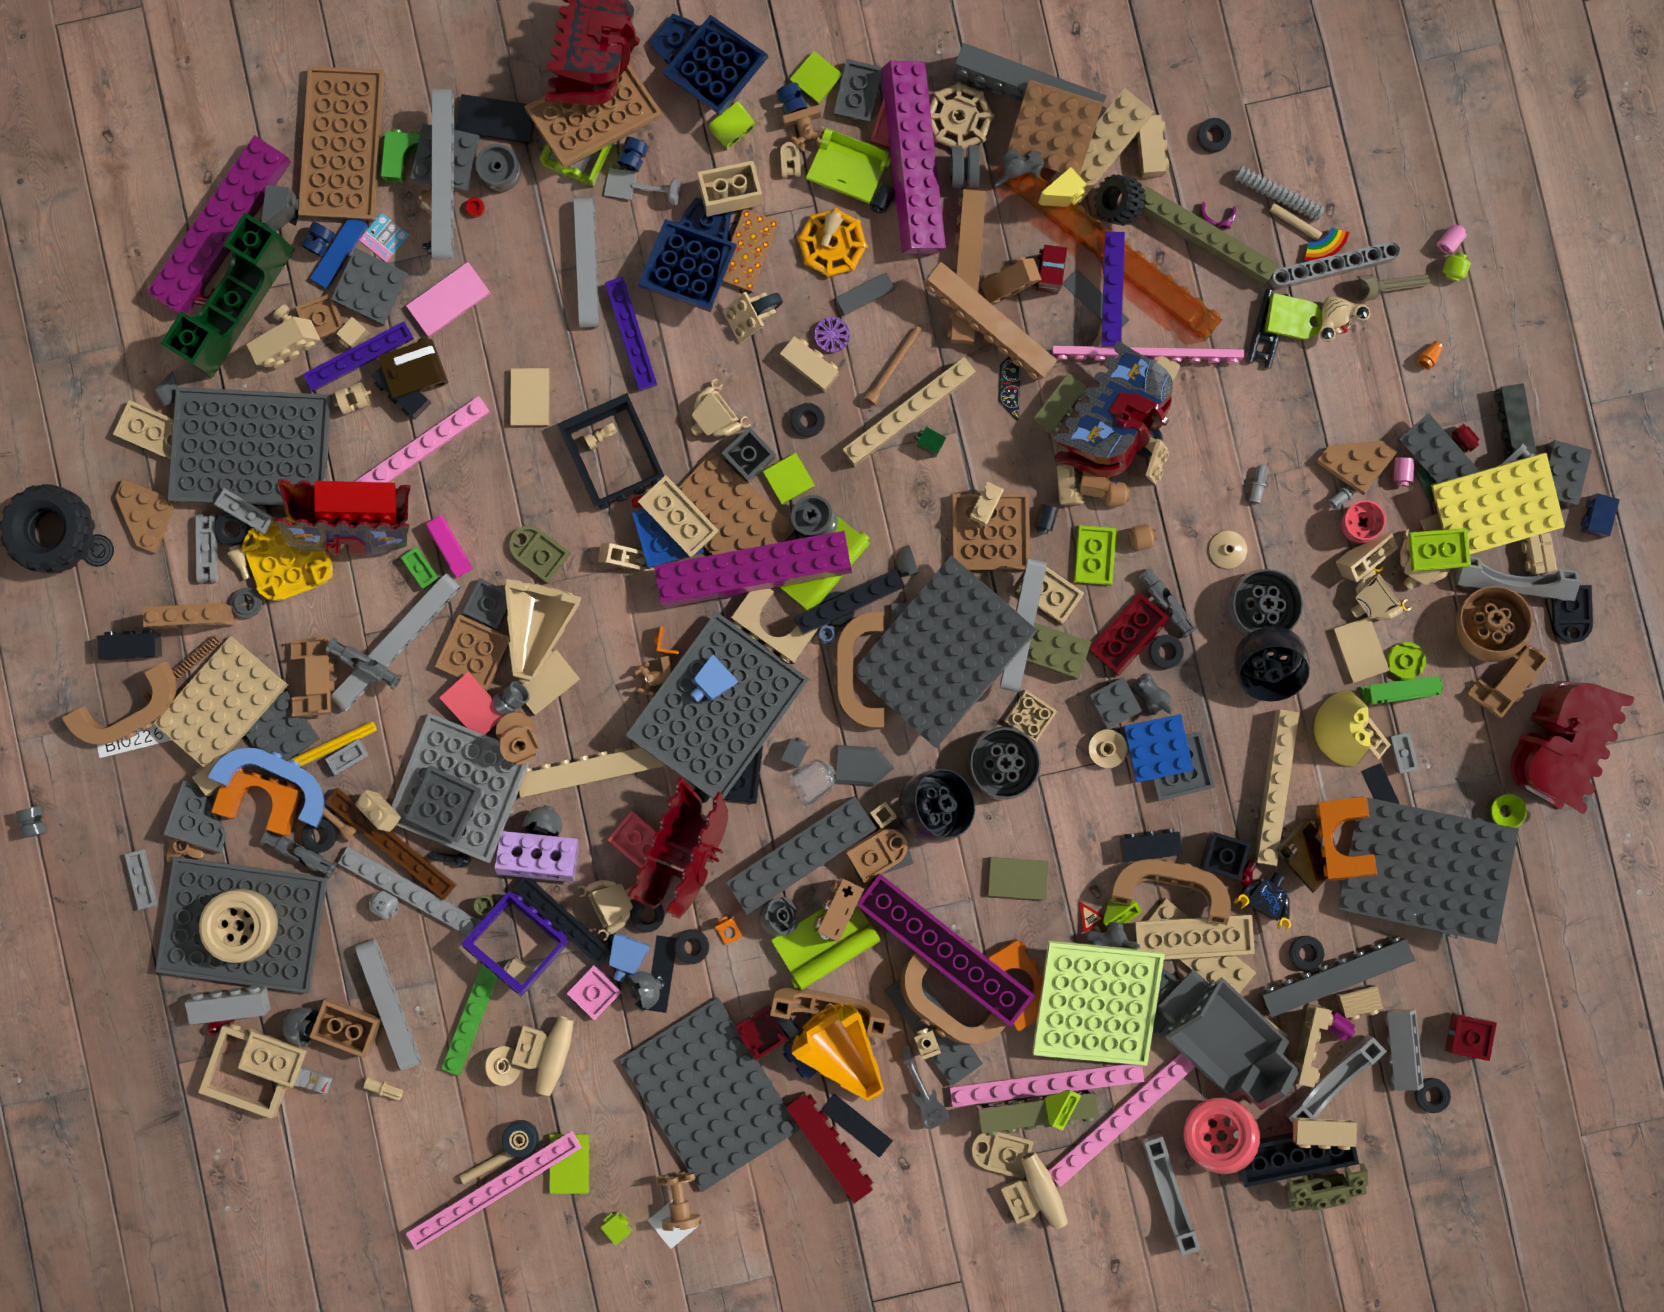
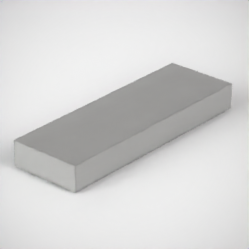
M223 488L214 503L215 506L263 534H266L275 519Z
M145 849L124 854L137 909L142 910L159 905Z

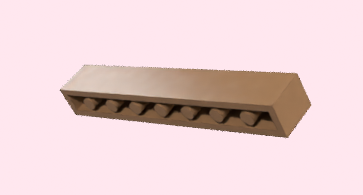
M963 189V194L959 195L958 207H961V214H957L956 225H960L959 233L956 232L955 244H958V251H954L953 263H957V266L953 272L978 292L986 191ZM950 307L949 319H952V326H948L947 337L951 338L950 343L973 345L975 330L970 327L967 320L958 317L955 314V310Z
M942 262L938 263L922 282L928 292L936 294L945 306H950L954 309L958 317L967 320L972 329L980 331L988 342L994 343L999 347L998 350L1002 354L1011 357L1013 363L1020 368H1024L1032 379L1039 381L1045 378L1057 362L1056 358Z

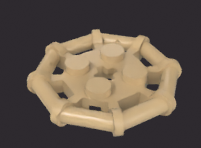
M957 82L932 94L930 111L933 138L936 144L940 143L950 148L952 145H962L964 150L967 149L968 145H976L986 141V135L992 120L995 119V114L992 113L983 90L979 91L963 85L961 82ZM956 92V97H954V99L946 100L944 98ZM961 92L974 98L972 100L961 96ZM977 102H980L983 113L977 111L975 105ZM938 103L943 105L940 114L935 113ZM959 112L963 113L962 116L964 117L960 121L956 120L954 116L955 114L958 115ZM982 119L984 120V122L981 127V130L979 131L975 127L977 125L978 120ZM935 120H940L943 129L940 132L935 124ZM946 133L957 136V142L944 136ZM969 133L975 135V137L963 141L962 136H967Z

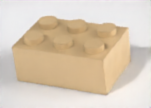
M754 161L698 172V184L706 216L762 205V192Z
M293 316L246 345L256 365L279 368L288 359L299 357L300 352L314 348L315 344L321 340L311 320Z

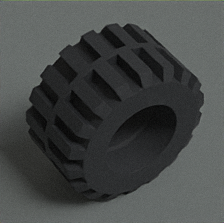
M1113 174L1110 177L1104 178V182L1101 181L1099 183L1100 187L1096 188L1095 191L1097 194L1094 196V208L1097 209L1096 214L1100 216L1101 220L1125 226L1132 224V221L1135 222L1138 219L1137 216H1141L1143 213L1141 210L1145 207L1143 203L1146 200V196L1143 195L1145 190L1141 188L1142 184L1140 182H1137L1134 178ZM1122 194L1121 203L1117 206L1118 198Z

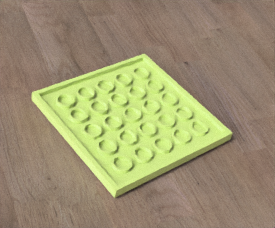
M1048 941L1032 1049L1033 1055L1147 1066L1165 954L1159 951Z

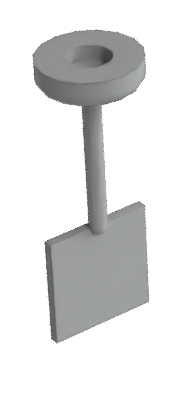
M609 168L604 196L632 200L633 190L637 188L668 193V200L672 205H678L682 193L681 179L674 178L669 188L635 183L637 172Z

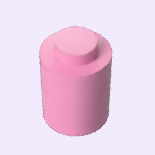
M1451 225L1437 242L1438 248L1444 253L1452 255L1466 238V230L1461 225Z
M1395 458L1393 482H1396L1397 486H1409V483H1413L1415 459Z

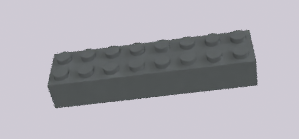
M963 43L955 63L953 76L958 81L973 83L979 89H989L995 95L1001 96L1003 94L1014 102H1023L1030 79L1103 102V105L1107 95Z
M853 797L729 879L726 883L748 915L877 828L857 798Z

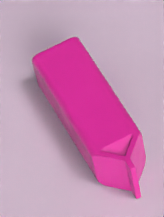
M442 515L425 524L456 578L473 569L468 557Z

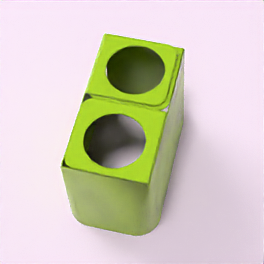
M739 101L709 124L711 133L727 150L755 128L754 120Z

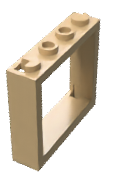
M230 1022V1024L222 1026L198 1093L272 1119L277 1116L287 1086L278 1083L272 1102L268 1105L210 1084L228 1034L247 1041L250 1032L253 1030H244L241 1028V1025Z

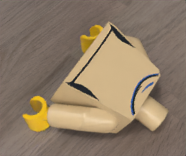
M1383 566L1379 570L1376 568L1372 569L1359 580L1355 589L1357 593L1355 598L1358 604L1351 608L1356 618L1367 613L1371 619L1387 620L1393 619L1402 612L1412 609V606L1404 607V603L1408 599L1399 601L1380 576L1379 572L1383 570Z

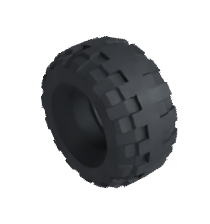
M51 484L33 485L25 488L26 490L15 494L11 499L12 502L5 506L2 512L4 513L3 520L0 521V530L2 532L0 540L2 546L8 551L9 557L20 566L39 573H61V571L70 570L77 566L76 564L87 556V550L90 545H93L95 538L93 537L95 522L91 517V510L82 501V498L63 487ZM55 512L62 518L64 525L63 534L60 540L53 546L42 547L36 539V525L45 514Z

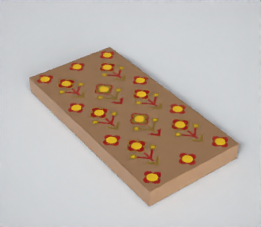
M743 209L731 240L732 243L737 244V248L723 280L724 283L753 293L779 226V221Z

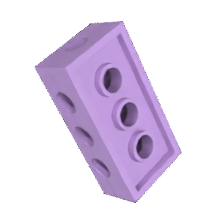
M503 831L498 845L495 863L497 875L574 882L580 846L579 841L574 838ZM516 853H522L521 856L514 857ZM542 855L539 859H534V856ZM561 857L560 860L553 861V858Z

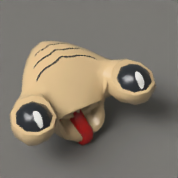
M1327 297L1323 304L1322 325L1319 331L1320 338L1324 342H1331L1335 339L1336 332L1346 333L1352 325L1353 316L1360 321L1368 320L1371 315L1370 309L1366 305L1354 304L1339 297Z

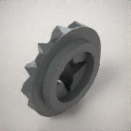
M242 588L232 597V609L235 614L242 618H252L258 615L262 608L263 599L256 590ZM246 597L248 600L254 601L249 605V609L247 606L240 605L246 602Z

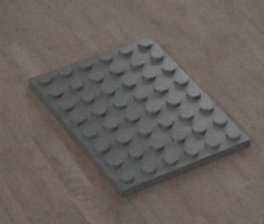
M176 387L168 501L214 504L223 488L254 506L284 507L278 485L279 479L288 480L292 484H298L299 481L306 480L314 485L315 481H326L332 396L324 394Z
M951 555L854 668L853 674L933 747L937 748L1038 630Z
M715 612L625 736L712 799H714L717 792H721L724 799L809 678L718 612ZM714 655L737 679L738 683L712 701L704 696L699 702H696L690 696V693L697 688L692 681L709 658Z
M1367 798L1370 818L1355 821L1348 857L1374 854L1378 876L1344 879L1338 910L1497 944L1519 829Z
M174 856L155 972L250 986L258 985L259 987L309 994L311 992L328 879L320 876ZM232 889H249L265 896L273 905L278 918L276 938L270 948L256 959L244 963H230L214 957L206 950L199 934V921L205 906L217 895ZM232 908L230 911L231 915H237V910ZM246 911L245 916L251 917V915ZM223 920L222 926L224 928L228 927V922ZM239 921V923H240V927H239V928H240V929L244 928V922H243V921H241V922ZM231 933L227 936V939L229 941H233L234 936ZM244 935L242 936V941L246 943L248 937Z
M719 997L620 1058V1062L688 1172L695 1173L696 1178L694 1181L701 1193L800 1130V1127L787 1110L784 1101L758 1060L755 1061L737 1032L736 1024Z

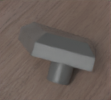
M173 371L154 390L164 407L175 402L176 387L178 386Z

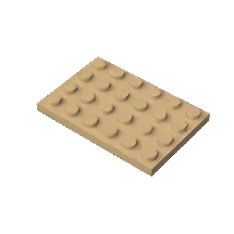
M230 636L172 701L168 710L156 719L153 724L208 772H211L214 765L234 748L289 684L239 641Z

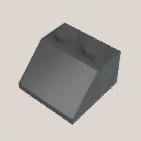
M266 185L261 223L277 232L296 217V213L299 211V199L289 187Z

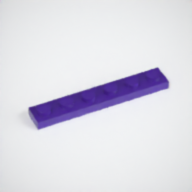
M1105 232L1102 347H1114L1116 342H1121L1125 232Z
M624 277L607 281L605 284L639 391L658 386Z
M403 321L307 371L303 376L311 391L314 392L376 360L377 356L393 351L414 340V337L406 322Z

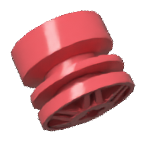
M1361 500L1354 503L1343 514L1341 519V530L1344 536L1356 544H1365L1374 540L1384 530L1386 525V515L1383 509L1377 503L1370 500ZM1360 521L1366 522L1364 526H1358Z

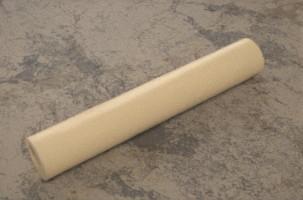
M1276 203L1269 210L1316 241L1322 235V232Z
M504 1151L460 1175V1179L463 1184H466L512 1159L514 1156Z

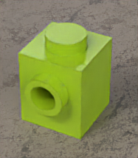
M617 1211L613 1215L611 1212L603 1219L604 1223L601 1229L615 1246L631 1234L632 1228L628 1225L630 1222L623 1213L620 1214Z

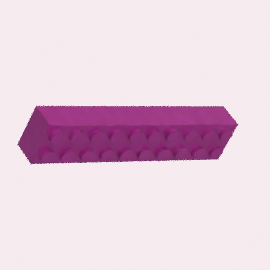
M890 60L881 68L901 251L902 254H937L945 249L946 245L925 62Z
M254 135L158 274L147 293L177 313L182 311L188 314L195 304V297L202 294L230 253V250L223 244L244 212L254 218L264 203L266 185L276 186L291 164L288 157Z
M845 531L654 566L660 603L663 608L852 573Z
M879 874L858 901V907L1010 1027L1034 998V993L882 874Z

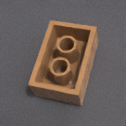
M328 998L322 1003L310 1038L365 1058L371 1052L382 1020L381 1017Z

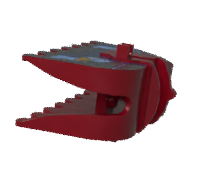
M1120 341L1116 342L1114 350L1119 356L1116 358L1107 357L1104 361L1105 367L1109 371L1107 373L1098 372L1095 374V381L1099 384V387H1088L1085 390V396L1089 399V402H1079L1075 405V411L1079 414V417L1066 419L1065 426L1069 429V433H1058L1054 437L1055 443L1070 450L1069 452H1058L1054 457L1055 461L1073 466L1098 477H1112L1125 471L1131 464L1136 452H1139L1149 443L1151 439L1149 431L1151 429L1158 430L1169 422L1165 416L1172 403L1173 382L1170 374L1160 364L1134 351Z
M284 479L278 480L285 512L291 520L296 521L295 523H290L287 519H275L284 542L289 546L299 550L325 552L326 556H329V551H331V554L339 556L341 544H349L350 551L360 555L380 554L407 546L409 524L405 522L408 520V500L411 485H400L399 488H396V524L385 522L370 524L367 522L349 523L347 521L329 523L326 520H318L316 522L314 485L306 480L299 481L298 484H292Z

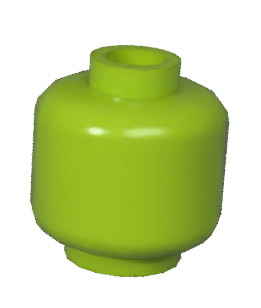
M1456 252L1455 255L1447 256L1442 269L1445 278L1457 282L1460 279L1466 278L1471 265L1470 261L1466 259L1467 255Z

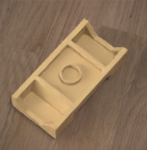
M1310 1003L1307 1004L1294 1066L1300 1070L1295 1079L1298 1081V1084L1314 1088L1315 1083H1318L1320 1077L1318 1068L1312 1065L1317 1055L1315 1051L1316 1043H1319L1321 1038L1319 1029L1327 1030L1328 1026L1332 1024L1333 1015L1331 1010Z

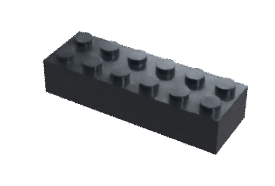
M1292 1132L1260 1139L1256 1156L1247 1167L1238 1171L1240 1184L1245 1188L1358 1165L1359 1160L1356 1147H1350V1150L1338 1149V1146L1322 1149L1318 1148V1145H1311V1148H1301L1299 1144L1293 1142Z

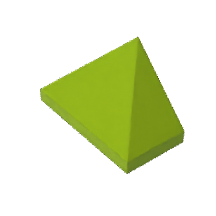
M1109 899L1103 922L1106 927L1110 922H1118L1124 926L1143 912L1136 900L1132 899L1130 906L1113 903Z
M1067 1089L1045 1098L1049 1125L1063 1131L1081 1095Z

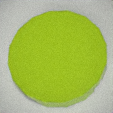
M1402 642L1390 649L1387 655V665L1394 677L1400 680H1410L1423 672L1426 666V657L1418 645L1412 642Z

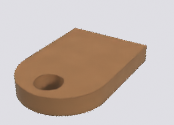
M885 827L877 830L845 851L865 884L901 862L907 853L908 846L906 838L899 830ZM894 838L901 839L898 846H892L891 843Z

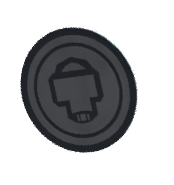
M93 535L95 537L93 545L89 546L88 554L84 560L96 567L106 565L114 554L113 543L104 535Z

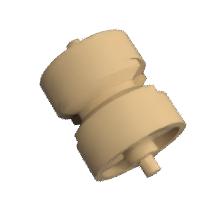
M361 382L351 385L350 389L342 388L335 391L337 402L334 405L339 406L344 415L355 411L356 407L361 409L370 406L368 395L371 394V391H366Z

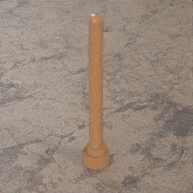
M919 326L914 327L875 388L867 391L863 397L868 403L876 406L880 401V392L920 334L921 328Z
M283 778V782H284L286 785H287V783H292V782H290V781H288V780H286V779ZM303 791L302 798L305 800V794ZM324 808L323 816L341 831L342 838L350 842L358 833V830L354 826L345 825L327 808Z

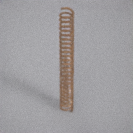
M214 635V637L218 642H216L211 637V640L215 643V645L210 640H208L212 647H210L205 642V645L209 648V650L204 645H202V647L205 649L206 652H204L199 647V650L203 653V655L198 650H196V652L200 655V657L197 656L195 652H193V654L196 656L198 660H196L192 655H190V657L194 660V662L191 661L189 657H187V659L190 661L192 665H190L186 660H184V662L189 666V668L182 662L181 664L185 667L186 670H184L180 665H178V667L183 671V673L176 667L175 669L179 672L180 675H178L175 672V670H172L173 673L177 676V678L175 677V680H179V677L185 675V672H188V670H191V667L197 665V662L203 660V657H206V655H208L209 652H211V649L214 650V647H217V644L220 645V641L216 635ZM143 695V697H144L148 702H150V700H149L145 695Z

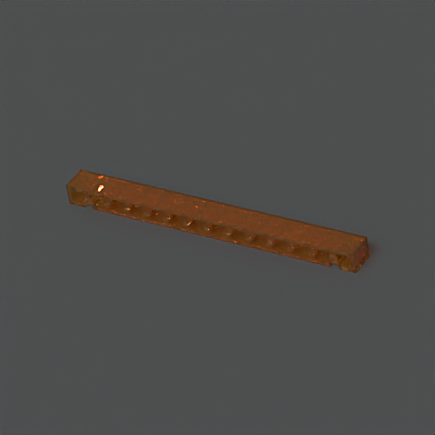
M1004 167L999 172L998 179L1004 175ZM1026 173L1018 178H1010L1004 182L1005 185L1104 262L1105 232H1114L1111 228H1105L1100 224L1101 221L1097 217L1088 215L1085 208L1080 204L1073 205L1072 203L1068 207L1040 205L1038 202L1041 193L1052 184L1051 181L1046 182L1041 178L1040 173L1038 178L1032 173ZM1125 240L1124 278L1206 341L1222 321L1220 314L1213 309H1208L1203 300L1194 298L1186 287H1180L1176 284L1175 279L1171 275L1162 273L1157 264L1148 262L1143 253L1134 251Z

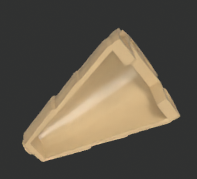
M507 579L505 592L513 676L519 677L518 681L530 683V680L532 681L536 678L551 656L552 649L580 606L582 597L539 584Z

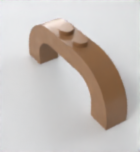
M869 612L850 621L840 635L837 655H833L834 667H837V674H834V686H838V698L843 710L853 721L866 727L884 728V708H867L856 700L853 693L854 643L865 633L883 632V612Z
M168 661L160 663L144 672L152 686L153 693L150 703L142 710L112 726H104L97 723L90 715L86 706L62 717L66 726L79 739L98 745L113 743L122 738L128 740L137 735V730L145 731L153 726L152 722L161 717L175 699L176 680Z
M1146 859L1127 866L1119 874L1115 882L1111 902L1128 906L1131 904L1135 887L1145 881H1156L1198 890L1206 897L1209 903L1207 921L1224 925L1228 923L1231 910L1228 891L1215 875L1204 869L1193 867L1187 863L1176 864L1171 860Z
M917 952L910 954L902 968L900 987L906 1004L915 1014L921 1017L920 1021L923 1024L933 1026L936 1029L935 1032L943 1038L948 1037L952 1041L966 1045L988 1042L1002 1032L1007 1024L990 1010L987 1011L978 1025L966 1027L928 1000L922 990V978L931 963Z
M800 988L777 990L774 993L770 1016L790 1019V1014L794 1012L817 1014L832 1005L841 1003L843 1006H846L849 1003L861 1014L866 1035L886 1039L890 1022L887 1012L869 1002L817 990H801Z

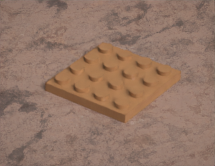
M1030 79L1007 152L1014 149L1021 156H1025L1030 152L1039 151L1042 152L1040 159L1044 161L1043 167L1061 173L1066 172L1072 167L1080 176L1103 102Z
M1002 493L986 526L971 520L969 517L980 494H952L953 557L969 571L1025 570L1027 559L1030 558L1029 493Z

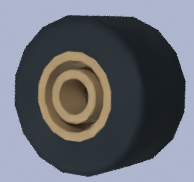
M517 1120L511 1123L505 1129L502 1136V1145L505 1151L516 1158L529 1155L536 1148L539 1141L536 1127L526 1120Z

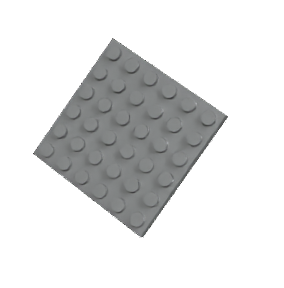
M428 713L391 806L401 816L396 825L491 863L530 762L525 764L509 762L501 754L499 740ZM429 766L436 767L482 789L459 843L406 819Z

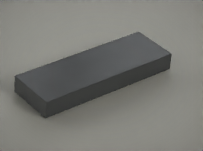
M886 272L837 297L836 301L845 316L895 291V288Z

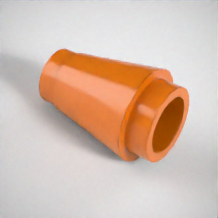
M1434 341L1418 356L1417 363L1419 366L1426 370L1434 367L1443 349V345L1438 341Z

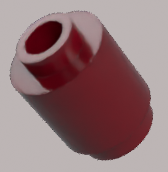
M1464 423L1452 432L1453 439L1464 452L1467 450L1471 452L1479 446L1477 442L1480 439Z

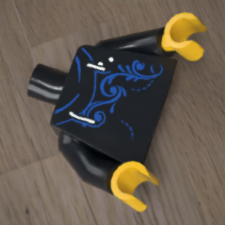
M1274 872L1270 881L1264 878L1253 880L1250 885L1242 888L1239 897L1234 900L1235 904L1239 901L1242 902L1241 908L1248 905L1275 921L1280 920L1276 926L1277 929L1284 925L1286 932L1291 927L1288 891L1280 887L1285 877L1277 872Z

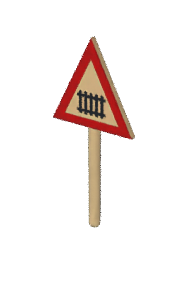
M1080 902L1083 934L1093 927L1097 932L1102 933L1097 925L1104 920L1105 916Z

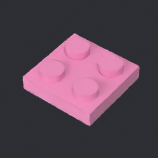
M594 965L567 994L595 1021L622 991Z

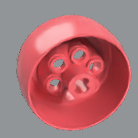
M1212 1098L1198 1104L1188 1115L1184 1126V1141L1190 1156L1199 1166L1213 1173L1231 1174L1244 1169L1253 1161L1260 1145V1132L1255 1118L1245 1106L1227 1098ZM1226 1119H1231L1232 1124L1230 1126H1225ZM1213 1120L1217 1121L1215 1128L1210 1127V1122ZM1235 1131H1239L1238 1139L1234 1138L1233 1133ZM1222 1133L1228 1134L1226 1141L1220 1142L1219 1138H1222L1220 1135ZM1206 1134L1211 1135V1140L1208 1142L1204 1140ZM1231 1145H1234V1148L1231 1151H1228L1227 1148ZM1219 1146L1220 1152L1214 1153L1213 1148Z

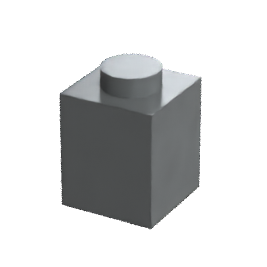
M797 737L795 740L791 739L781 760L799 768L809 748L805 746L807 742Z

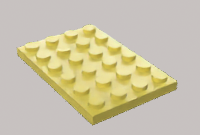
M1547 453L1537 454L1431 485L1442 530L1467 528L1470 554L1565 527Z

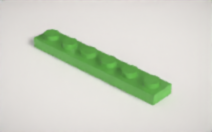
M483 964L441 1068L458 1076L461 1075L498 977Z

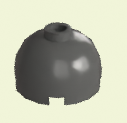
M544 805V807H537L528 812L522 828L526 826L525 831L530 834L559 837L562 829V820L554 812L555 809L553 807Z
M776 897L769 900L762 906L759 914L761 927L768 934L777 937L792 933L797 928L799 922L795 914L797 912L795 905L785 897Z
M644 971L628 975L627 986L631 998L634 997L638 1001L634 1003L637 1009L642 1012L653 1007L659 1000V990L662 989L659 979H655L652 974Z
M299 1007L290 1011L282 1020L284 1038L295 1046H308L313 1041L310 1035L318 1017V1012L306 1007Z

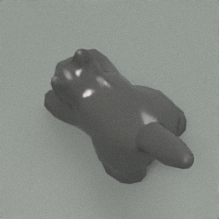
M1017 150L1008 151L1003 157L1005 161L1004 175L997 179L994 186L998 187L1010 178H1018L1026 173H1032L1038 178L1044 166V161L1040 159L1042 152L1033 151L1025 156H1021Z
M1149 673L1138 677L1137 684L1133 683L1131 685L1133 692L1144 699L1145 709L1149 714L1156 715L1161 710L1169 714L1173 713L1172 708L1168 705L1172 701L1171 696L1167 691L1157 686Z
M1110 922L1107 925L1108 929L1106 932L1092 931L1085 936L1087 940L1091 941L1089 945L1140 948L1138 943L1128 941L1123 925L1118 922Z

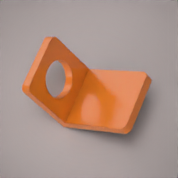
M661 625L660 632L656 633L654 644H657V651L680 655L679 651L661 649L665 629Z
M725 916L716 921L718 925L714 928L718 930L725 945L742 937L733 917L728 919ZM727 927H733L735 929V936L727 938L724 935V930Z

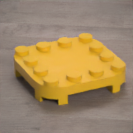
M289 516L283 518L287 519L290 523L296 522L291 520ZM275 521L271 524L266 534L254 528L248 531L249 533L244 539L242 550L247 557L257 584L256 589L265 598L272 601L286 600L318 588L332 578L333 566L330 556H326L325 552L305 551L289 546L284 542L281 531Z

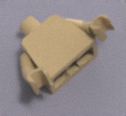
M714 379L711 387L704 389L696 398L695 411L692 413V417L697 423L691 427V431L696 436H699L702 432H705L707 436H730L740 431L741 428L747 429L751 425V423L747 426L743 425L742 421L748 418L746 416L742 417L739 423L736 422L739 419L718 393L722 390L723 384L719 387L714 386L718 379Z
M1407 529L1403 534L1404 541L1400 550V565L1403 572L1408 575L1403 584L1413 590L1418 581L1427 586L1429 583H1435L1444 579L1450 569L1411 572L1408 542L1409 529Z
M599 880L588 884V886H578L577 889L584 888L585 893L579 897L589 896L603 925L598 934L604 931L607 936L602 940L605 941L609 938L610 934L624 927L630 917V910L633 908L630 900L633 898L628 897V893L632 887L624 890L622 884L616 885L614 881Z

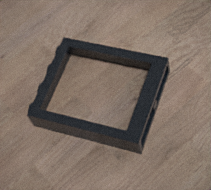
M628 393L558 423V427L596 510L599 508L600 510L607 509L611 506L610 503L615 501L618 503L625 501L630 494L635 493V495L643 493L646 491V487L651 485L654 487L665 476ZM627 410L655 475L600 499L571 434Z

